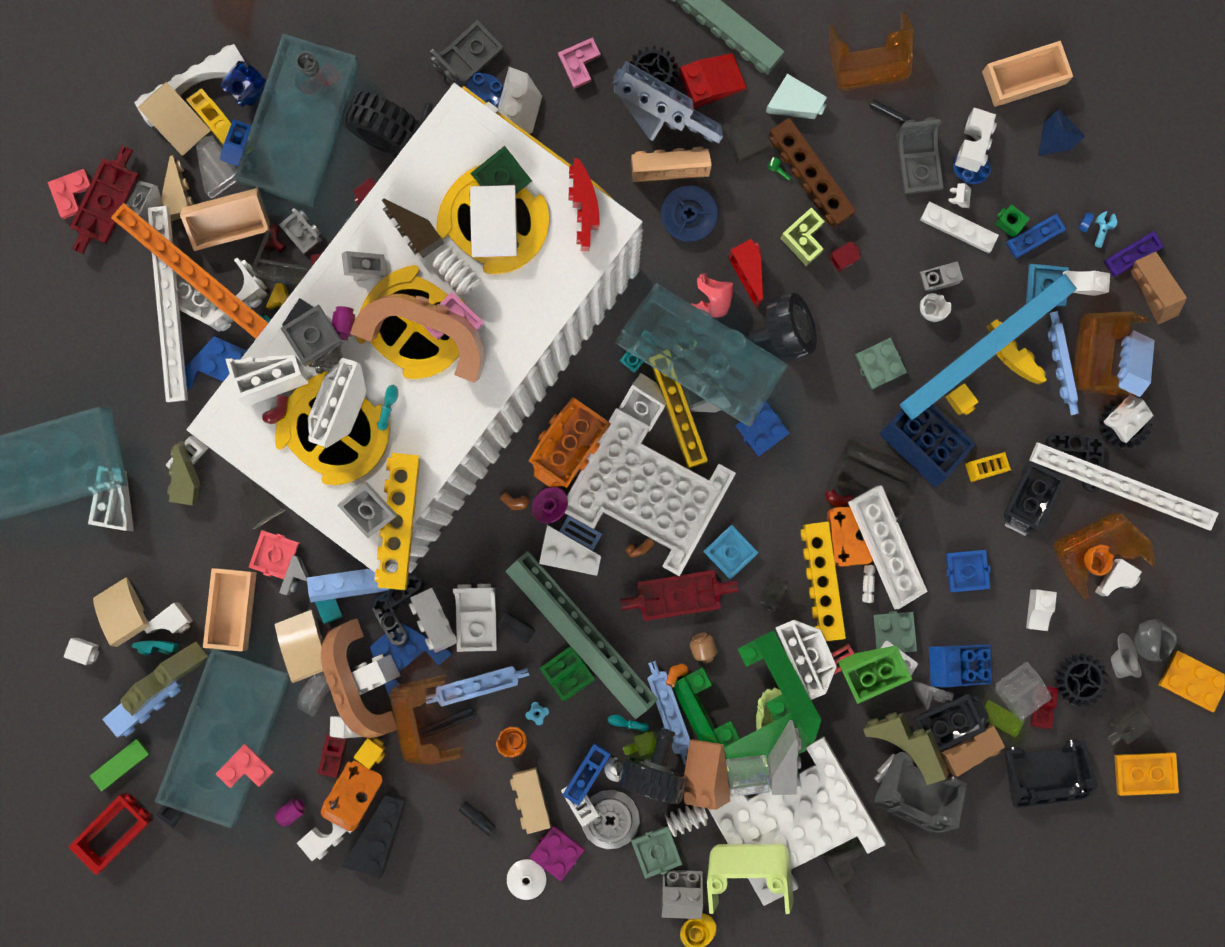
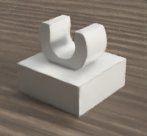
M965 183L958 184L957 188H951L950 192L957 193V196L953 199L950 198L949 202L958 204L962 208H969L971 188Z

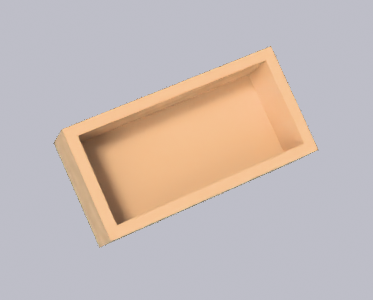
M1061 41L989 63L982 71L994 107L1065 85L1073 77Z
M258 188L182 208L180 214L194 251L270 230V221Z
M212 568L203 648L233 651L248 650L257 572Z

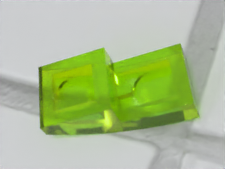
M988 700L985 705L989 716L987 722L1016 738L1025 720Z

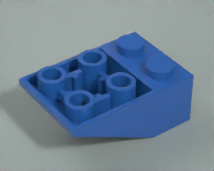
M990 644L929 647L931 686L956 687L992 684Z

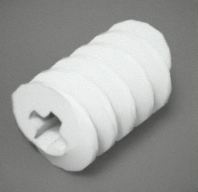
M451 246L437 256L433 266L440 268L439 273L445 275L444 279L447 282L451 281L450 286L457 288L456 293L458 295H465L475 289L482 280L481 278L473 280L476 272L467 273L470 265L462 267L461 265L465 259L456 260L459 252L451 254L453 248Z
M692 805V810H690L688 806H685V813L679 808L677 809V816L673 811L670 812V818L665 815L670 832L674 837L677 836V830L681 834H685V827L689 832L692 831V825L698 829L699 822L707 826L708 817L703 807Z

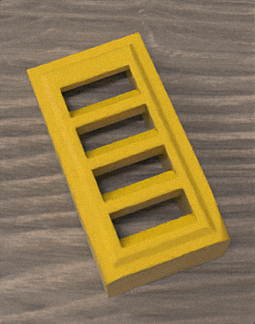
M1005 452L965 464L971 482L1011 471ZM997 458H999L1002 469H999ZM989 461H991L994 471H992ZM982 463L984 464V467H985V470H986V474H985V472H984Z

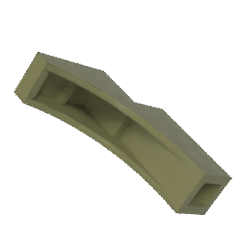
M197 642L189 645L162 662L151 674L136 682L120 700L123 708L131 716L138 713L161 692L200 666L208 656Z
M897 712L886 715V719L879 720L875 718L867 722L868 724L863 729L866 737H875L889 741L904 750L912 757L921 770L927 785L946 780L949 772L931 729L926 731L919 729L914 731L912 735L904 713L897 715Z

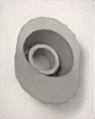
M1121 633L1118 637L1119 649L1111 656L1115 675L1117 678L1131 675L1140 678L1142 671L1138 662L1136 647L1127 634Z

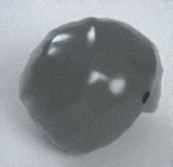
M1159 619L1140 623L1134 637V644L1138 654L1150 661H1162L1171 654L1177 643V636L1173 629Z

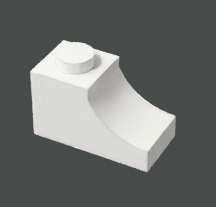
M1099 271L1063 272L1078 288L1073 293L1091 296L1109 293L1110 273Z
M1115 559L1110 572L1104 576L1095 592L1101 596H1108L1118 587H1135L1140 581L1139 575L1141 571L1123 559Z
M1030 590L1026 628L1048 631L1051 615L1055 612L1057 592Z
M179 602L173 603L148 622L150 626L145 629V632L148 634L154 633L159 629H167L172 634H182L190 628L189 624L193 620Z

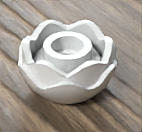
M611 757L605 763L604 770L608 779L618 782L622 764L618 762V758Z

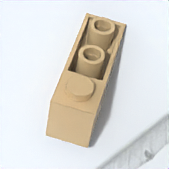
M173 155L169 158L161 196L163 206L170 208L171 221L181 219L182 208L194 205L192 197H189L187 192L189 190L188 182L182 175V172H184L182 162L178 161Z

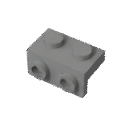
M294 208L292 209L294 213L280 223L279 226L302 253L306 255L323 241L319 237L321 232L315 225L310 226L306 222L309 218L302 210L298 212Z

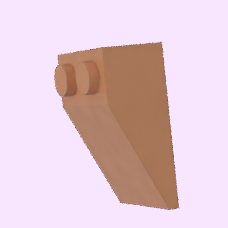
M690 740L684 775L688 777L684 792V802L687 805L717 810L731 801L724 744Z

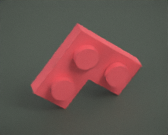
M85 169L48 182L62 219L76 215L79 204L75 195L87 191L91 182Z
M244 744L216 775L229 788H232L244 774L260 787L275 771L247 744Z

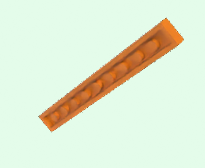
M123 203L111 218L255 339L258 338L268 325L263 318L126 204Z

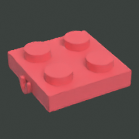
M261 530L249 568L264 572L263 575L269 577L272 575L284 579L291 558L296 556L300 543L287 539L284 535L278 533L275 535Z

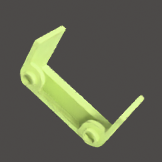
M719 844L712 848L707 878L709 914H714L719 903L718 894L723 893L727 888V878H767V886L771 892L784 894L785 912L790 914L794 901L790 852L785 845Z

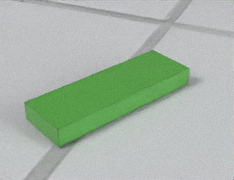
M138 738L91 774L90 777L102 792L151 753Z

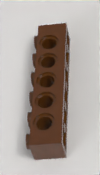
M787 118L771 129L768 135L770 144L774 148L777 147L782 161L789 164L792 175L796 179L799 178L805 193L812 196L815 207L818 210L821 209L824 213L825 221L836 228L852 217L856 210L792 120ZM790 140L793 145L788 147L783 141ZM800 155L804 161L798 162L794 156ZM806 171L814 172L815 177H808ZM823 186L826 192H818L817 187ZM828 202H835L837 208L831 209L828 206Z

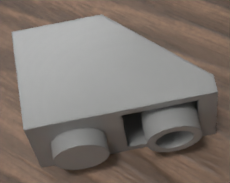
M958 261L920 272L925 291L954 286L963 280Z

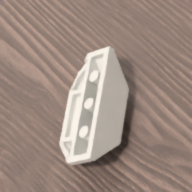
M509 67L498 109L501 114L528 134H531L534 129L542 95L527 73Z
M341 358L339 364L334 366L325 375L308 417L310 442L327 448L350 434L367 392L360 363Z
M796 620L776 627L785 651L811 700L826 694L837 666L822 631Z

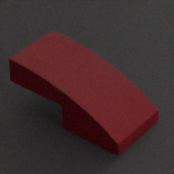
M1037 685L1030 726L1048 730L1052 728L1053 711L1057 705L1058 688Z
M327 734L317 774L338 778L347 738L331 737L330 734Z

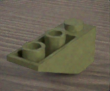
M180 441L171 449L173 464L169 469L171 484L168 486L167 494L170 496L169 502L194 505L199 499L200 481L183 441Z

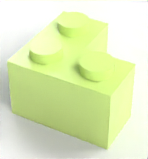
M812 208L792 224L780 238L805 266L810 264L823 250L822 246L812 235L822 227L825 221Z

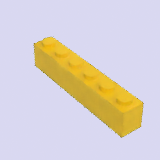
M669 351L650 356V364L667 403L666 408L688 469L706 463L708 460Z

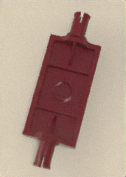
M121 145L115 160L108 161L104 158L102 159L70 225L71 229L79 233L72 250L84 255L91 239H96L105 244L108 243L117 224L111 217L123 203H127L140 176L127 169L126 166L133 153L132 149Z
M715 570L637 582L639 594L635 597L620 598L621 604L629 603L628 605L621 606L622 611L635 608L642 609L643 621L721 609L719 597L723 594L738 593V587L729 588L730 586L737 585L736 580L719 583L716 580Z

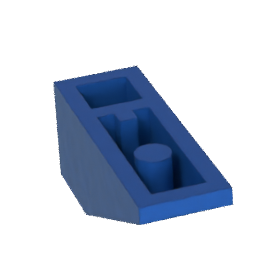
M594 742L562 796L579 806L610 757L611 752Z

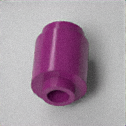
M337 306L332 316V325L341 340H348V337L353 336L350 333L355 321L354 309L345 306Z
M290 799L277 810L275 819L282 827L291 825L305 813L304 803L300 799Z

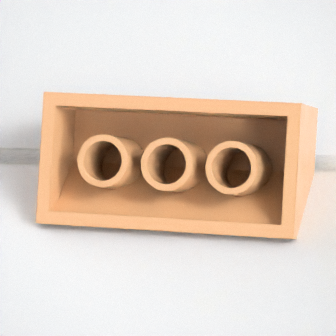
M694 147L692 150L677 148L671 152H665V150H656L654 153L638 151L631 155L633 182L709 177L711 170L709 149H704L703 147Z

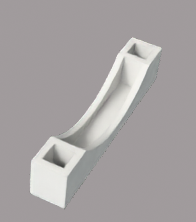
M234 44L227 45L221 49V52L206 57L198 65L189 67L185 73L175 75L168 84L181 96L190 87L202 81L213 78L235 79L250 69ZM163 84L158 85L149 94L141 95L134 102L135 105L138 107ZM139 110V112L141 113V115H142V117L144 118L145 122H146L150 127H153L154 125H153V124L146 118V116Z

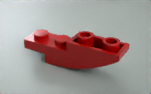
M574 158L573 165H569V179H573V187H569L568 201H573L572 208H581L577 209V223H581V231H577L576 244L580 245V251H589L591 230H598L600 226L598 201L592 181L585 167L579 159Z

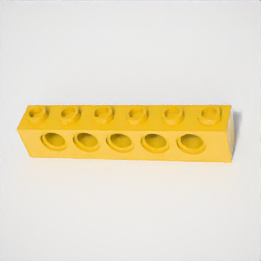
M392 453L391 457L387 458L386 470L390 471L389 480L385 479L384 493H387L386 503L396 514L403 518V524L396 528L390 521L379 531V537L383 538L382 547L378 546L377 560H380V569L375 571V582H378V588L407 589L421 457L419 455ZM400 470H405L408 475L407 480L403 483H399L396 480V474ZM398 492H402L405 495V502L402 505H397L394 502V495ZM392 537L399 538L401 542L397 550H393L389 546V541ZM390 559H394L398 563V569L395 572H390L387 569V562Z
M829 521L803 525L801 539L806 544L803 553L804 559L808 560L809 568H806L807 579H811L812 587H809L810 599H814L815 607H812V615L817 620L815 628L822 631L826 641L846 639ZM815 537L821 540V546L818 549L812 546V540ZM817 557H821L824 560V565L821 568L815 565ZM824 576L827 580L825 587H820L817 583L818 578ZM826 595L830 603L828 606L823 607L820 599ZM826 615L832 617L833 621L830 626H825L823 623Z

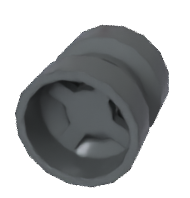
M302 52L297 56L296 64L304 76L312 77L318 73L319 64L312 53Z

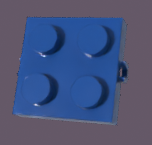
M767 402L735 425L744 437L743 441L745 444H749L757 457L790 434L782 424L778 414L774 413Z
M986 550L945 553L949 592L990 589L989 573L991 569L987 563Z

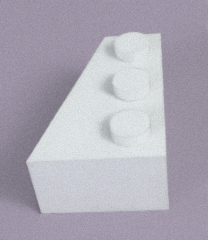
M99 466L88 524L134 532L126 471Z
M547 525L539 564L597 576L601 556Z
M381 654L372 658V663L367 665L364 662L355 667L356 671L352 672V676L359 695L400 676L391 655L384 657Z

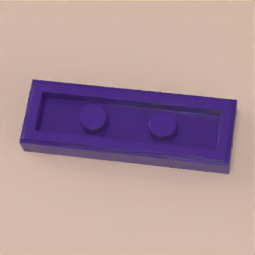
M1155 231L1103 262L1114 278L1132 267L1136 260L1164 248Z

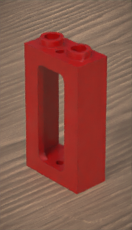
M123 793L119 795L68 846L95 875L101 873L153 821L150 813L145 808H141L136 803L135 797L131 794ZM126 807L138 819L137 823L103 857H99L89 847V843Z

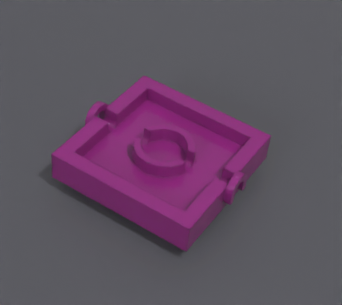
M553 825L545 837L542 836L538 841L539 845L529 858L559 881H562L569 870L573 869L575 864H577L576 861L585 848Z

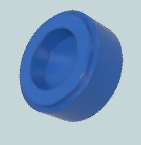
M1085 213L1079 225L1080 231L1087 232L1094 214Z

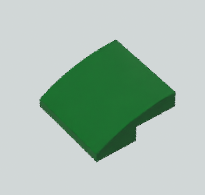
M571 646L540 667V670L563 702L596 680Z

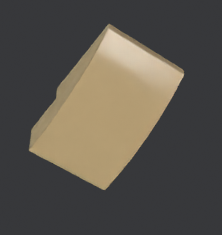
M167 82L137 107L182 156L211 131Z
M127 577L93 598L99 623L110 646L118 647L150 626L143 613L145 609Z
M310 610L276 623L275 629L292 683L323 672L321 648L324 639L320 633L318 620L313 611Z

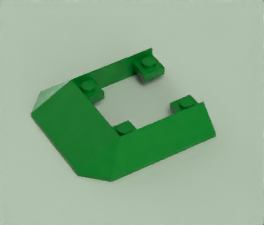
M774 630L737 649L746 667L764 659L782 694L766 702L775 720L774 722L743 738L740 737L732 721L715 728L697 694L713 685L704 667L676 681L675 687H672L699 741L724 744L727 776L742 783L768 770V756L790 720H793L794 727L798 728L799 738H801V750H798V754L806 751V747L815 742L822 720Z

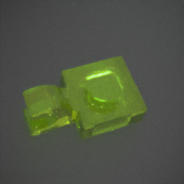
M653 731L634 736L635 743L622 747L625 756L638 751L639 756L654 752L656 740Z

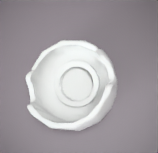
M927 294L920 301V312L928 321H942L950 314L951 303L946 302L944 295Z

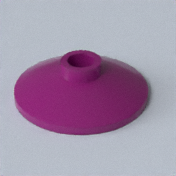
M556 487L542 490L532 503V514L535 519L545 524L553 523L560 519L568 507L567 495L563 490Z

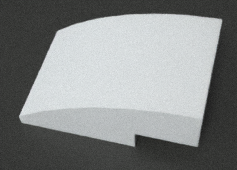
M515 185L471 186L472 257L517 256Z

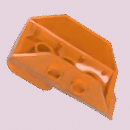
M574 397L559 415L555 414L549 422L551 424L548 431L544 430L538 438L540 442L529 459V462L534 467V477L549 487L565 486L567 488L580 469L583 471L589 463L587 458L591 453L595 454L601 446L598 442L611 425L610 422Z

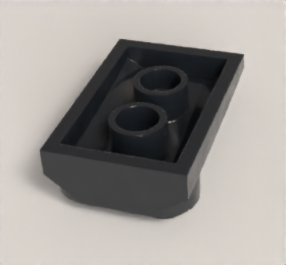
M1029 461L1028 465L1023 469L1022 477L1004 512L1005 526L1024 536L1032 532L1041 531L1066 478Z
M969 694L930 711L922 712L914 717L918 730L924 729L926 731L931 729L940 751L986 731L985 726L989 719L980 697Z

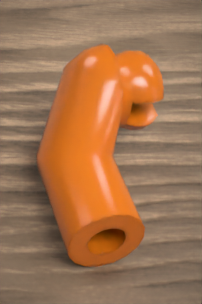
M685 664L672 666L665 684L675 687L678 677L687 676L688 667Z

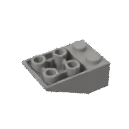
M793 720L788 722L768 756V778L772 795H797V786H800L798 769L801 768V759L798 756V750H801V738H799L798 728L794 727Z

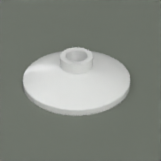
M520 860L509 869L507 885L510 892L517 898L530 900L539 896L544 890L546 874L544 869L533 860ZM523 878H528L530 883L524 884Z

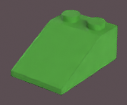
M897 645L855 653L838 661L857 704L912 680Z

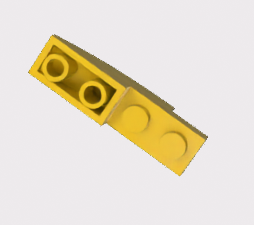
M201 88L186 100L221 144L224 145L231 123ZM246 144L244 153L250 150L248 144Z
M997 319L986 327L991 332L1002 322H999ZM1015 340L996 353L1005 365L1026 380L1035 384H1041L1047 380L1044 370L1035 363V357L1032 352L1026 348L1018 351Z

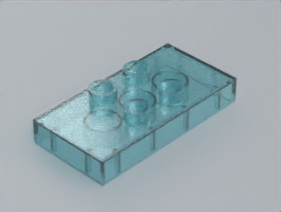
M282 34L234 178L239 185L251 189L258 188L261 192L309 207L314 206L360 66L357 56ZM310 52L314 55L319 64V71L315 76L307 77L301 73L296 64V58L300 53Z
M655 283L626 323L615 343L749 427L760 413L788 366L782 360L746 339L739 331L728 328L712 318L707 311L694 307Z
M96 407L0 435V521L127 486L112 409Z
M212 648L155 802L228 828L235 827L252 780L244 774L232 788H229L216 773L244 744H247L261 758L290 679L289 673L220 649Z

